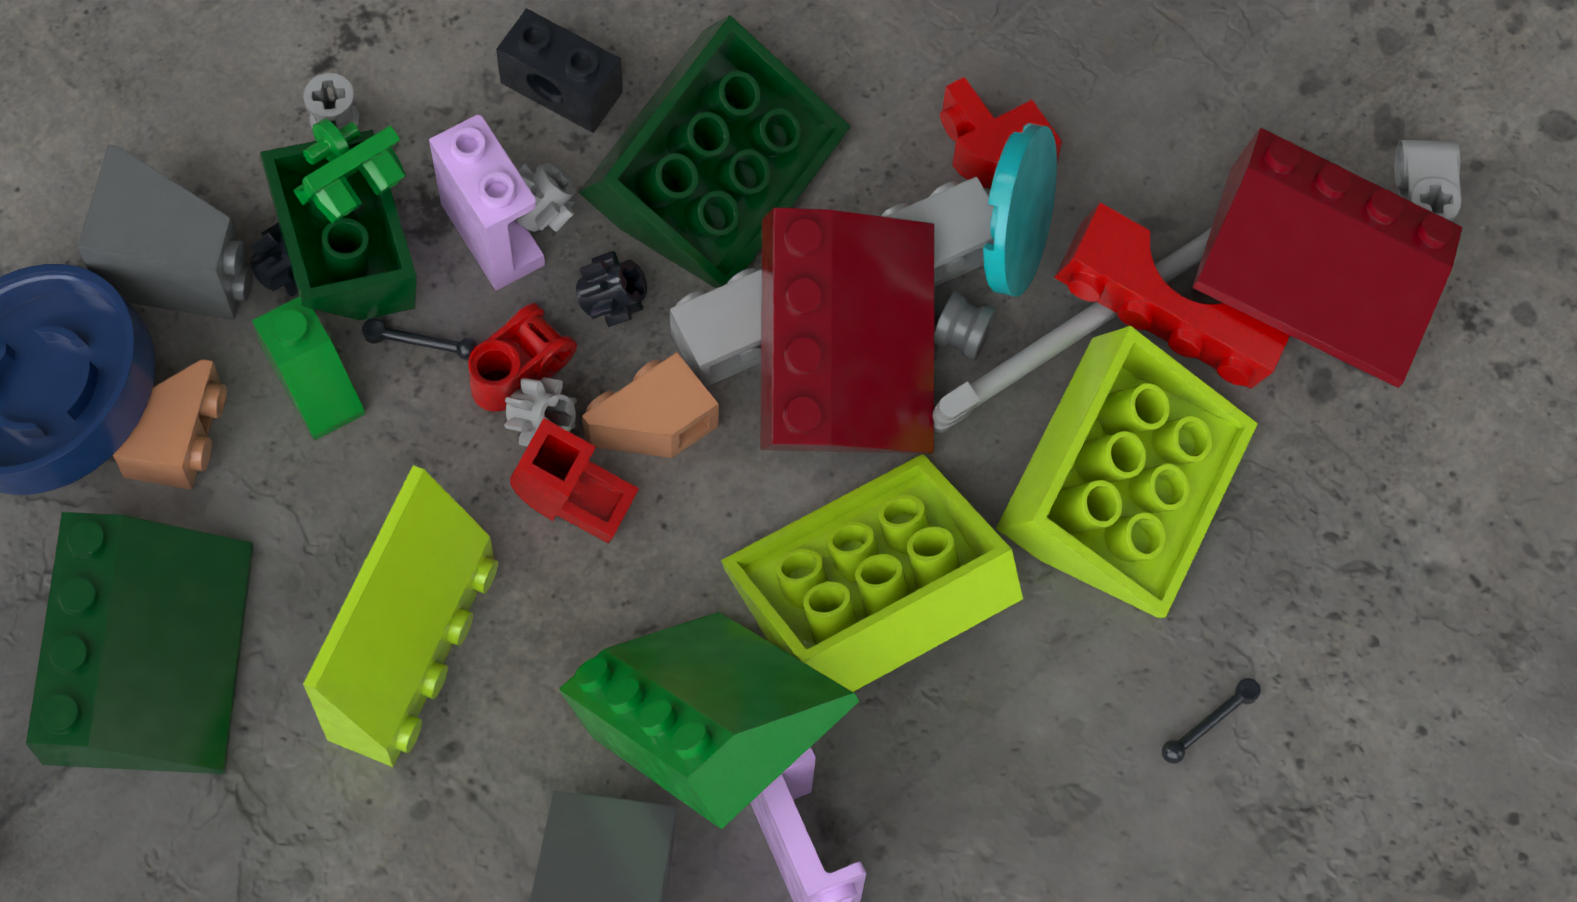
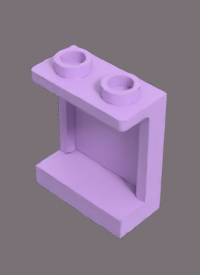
M475 115L430 138L429 143L441 205L495 291L545 266L544 254L530 232L515 220L536 208L535 197L481 115Z
M810 747L750 804L793 902H861L867 874L862 862H856L835 872L827 873L820 862L793 801L812 792L816 757Z

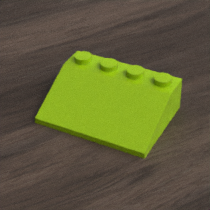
M1132 326L1093 337L996 529L1041 562L1159 619L1166 618L1258 423Z
M924 454L915 457L721 560L724 570L768 642L852 692L1023 600L1015 560L1010 546Z
M415 465L412 466L303 683L327 741L391 767H394L401 751L409 753L415 745L422 727V719L417 717L427 697L435 699L441 691L448 672V666L443 663L452 645L461 646L466 639L473 621V613L469 609L478 592L487 593L498 569V561L494 559L490 536L425 469Z

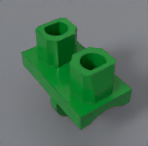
M326 118L313 124L312 127L316 143L303 150V154L311 165L318 163L324 158H327L329 163L304 177L302 180L303 184L295 188L293 192L302 205L313 200L317 208L332 224L337 222L362 204L346 180L347 178L360 171L376 196L400 183L406 177L400 160L393 150L394 146L400 141V138L390 125L354 148L349 149L348 144L361 136L358 127L353 122H350L338 129L330 120Z

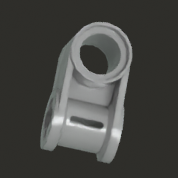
M1399 140L1394 161V178L1398 195L1450 221L1454 220L1462 204L1459 178L1460 148L1458 142Z

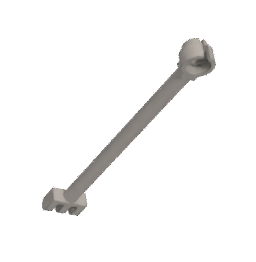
M1211 228L1154 264L1166 283L1201 261ZM1095 302L970 384L967 381L945 395L933 410L934 432L942 433L967 418L974 408L1104 325L1118 314Z

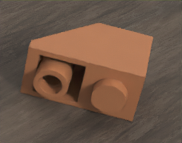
M676 352L663 362L656 359L647 363L635 374L633 382L618 392L607 391L595 398L587 407L586 413L582 415L584 439L596 446V448L673 458L718 427L719 403Z
M201 359L152 388L146 409L137 426L123 445L113 454L124 478L189 490L193 489L197 472H204L210 460L212 441L208 437L212 419H219L222 416L226 404L227 388L225 384L221 383L213 361Z

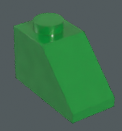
M300 297L252 320L263 353L314 441L366 415L331 339L314 310L302 306Z

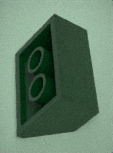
M373 130L360 132L361 136L348 144L349 149L374 136ZM316 141L261 151L260 159L302 306L358 321L415 309L417 275L391 189L376 196L360 171L346 180L362 204L350 214L332 224L317 208L313 200L302 205L293 192L295 188L303 184L302 180L304 177L329 163L327 158L314 165H311L306 160L303 150L315 144Z

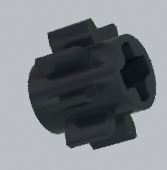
M278 222L261 232L262 237L251 243V247L255 251L251 258V268L256 279L264 287L275 291L285 286L287 293L292 297L298 294V290Z
M610 251L592 258L591 264L580 268L579 271L583 277L577 282L576 296L582 310L591 316L592 319L604 315L608 327H612L631 320L633 313L643 310L644 307L641 301L647 294V281L642 269L631 259L619 263L616 252Z

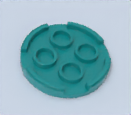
M1027 123V126L1024 125L1023 133L1014 132L1011 134L997 164L988 200V205L994 206L990 223V234L994 244L986 243L983 247L985 276L988 285L994 293L1014 297L1021 296L1030 286L1044 252L1052 219L1057 179L1056 144L1054 135L1047 126Z

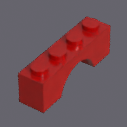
M1101 202L1080 223L1054 276L1055 279L1066 284L1071 293L1078 298L1089 302H1097L1117 313L1119 319L1126 325L1138 330L1149 331L1165 340L1168 346L1177 354L1188 358H1196L1216 369L1218 375L1225 381L1238 386H1246L1249 389L1255 387L1274 372L1290 335L1227 304L1198 303L1175 292L1162 279L1154 265L1150 250V230Z

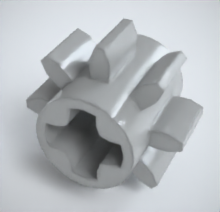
M526 162L518 172L535 197L536 208L515 220L521 226L533 232L539 229L543 230L547 225L557 232L575 214L571 209L576 203L575 199L572 198L576 192L575 185L571 178L555 164L547 162L543 165L540 164L534 169Z
M543 377L541 381L523 378L521 379V389L515 391L510 397H506V417L508 421L504 426L505 429L521 432L519 445L525 447L529 445L543 418L569 432L571 429H575L576 412L574 404L577 400L575 397L560 394L563 381Z

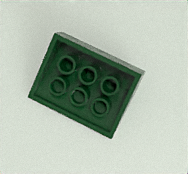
M729 15L703 30L578 193L620 230L717 289L726 285L739 272L746 270L762 248V219L773 208H791L851 126Z
M62 512L26 745L42 765L225 774L254 549L252 542L125 515Z

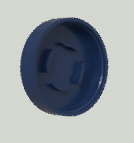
M42 264L18 269L0 277V493L12 495L38 494L64 487L83 478L107 461L123 445L137 426L146 409L155 376V352L150 332L144 320L125 298L105 279L87 269L66 264Z

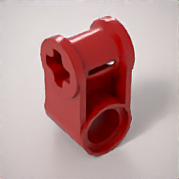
M532 303L520 309L502 328L483 343L477 345L470 353L468 369L471 396L475 403L484 410L492 412L505 411L507 405L505 399L521 389V379L528 378L541 381L543 377L550 378L566 366L576 352V341L571 336L562 337L544 319L545 312L538 304ZM491 371H501L508 375L500 381H489L483 378L485 374Z

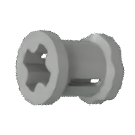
M324 73L317 75L308 82L304 89L303 98L306 108L310 112L311 128L313 124L326 118L330 121L335 120L338 129L350 122H353L359 129L360 116L357 107L354 105V90L352 84L344 76L337 73ZM328 87L332 88L334 97L329 98Z

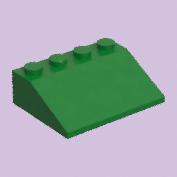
M720 612L604 648L594 658L581 664L576 670L575 675L559 688L594 740L720 829H723L859 702L856 694Z

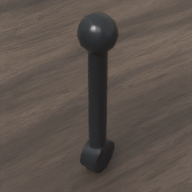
M375 318L367 320L362 326L364 338L369 343L377 344L384 339L454 352L465 361L469 360L470 353L478 345L471 338H464L457 342L386 328L381 320Z
M1251 678L1242 679L1235 688V694L1178 741L1170 740L1166 742L1161 750L1164 760L1168 763H1179L1185 757V750L1238 706L1242 703H1254L1261 692L1258 682Z

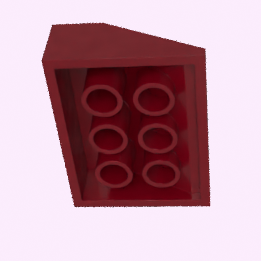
M1260 127L1230 169L1192 288L1399 388L1406 379L1452 271L1463 227Z
M773 208L762 219L760 450L933 454L934 223L828 209Z

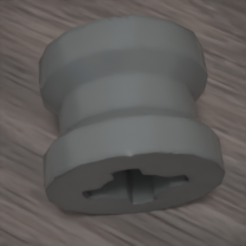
M954 291L935 329L934 344L941 347L948 345L956 346L962 350L965 357L975 361L990 333L997 314V308L987 304L977 307L970 304L964 294Z

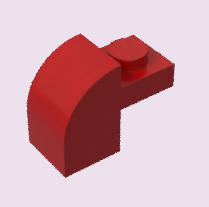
M965 76L945 87L940 119L946 133L952 140L956 141L952 166L966 180L978 177L984 188L991 189L997 164L1008 138L1014 132L1023 133L1024 125L1027 126V123L1043 125L1051 129L1055 139L1058 163L1062 140L1032 99L994 119Z
M543 418L510 477L512 489L526 504L551 521L556 516H559L609 544L639 488L589 461L596 446Z

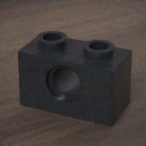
M527 8L496 48L501 84L592 133L596 131L623 93L621 58Z

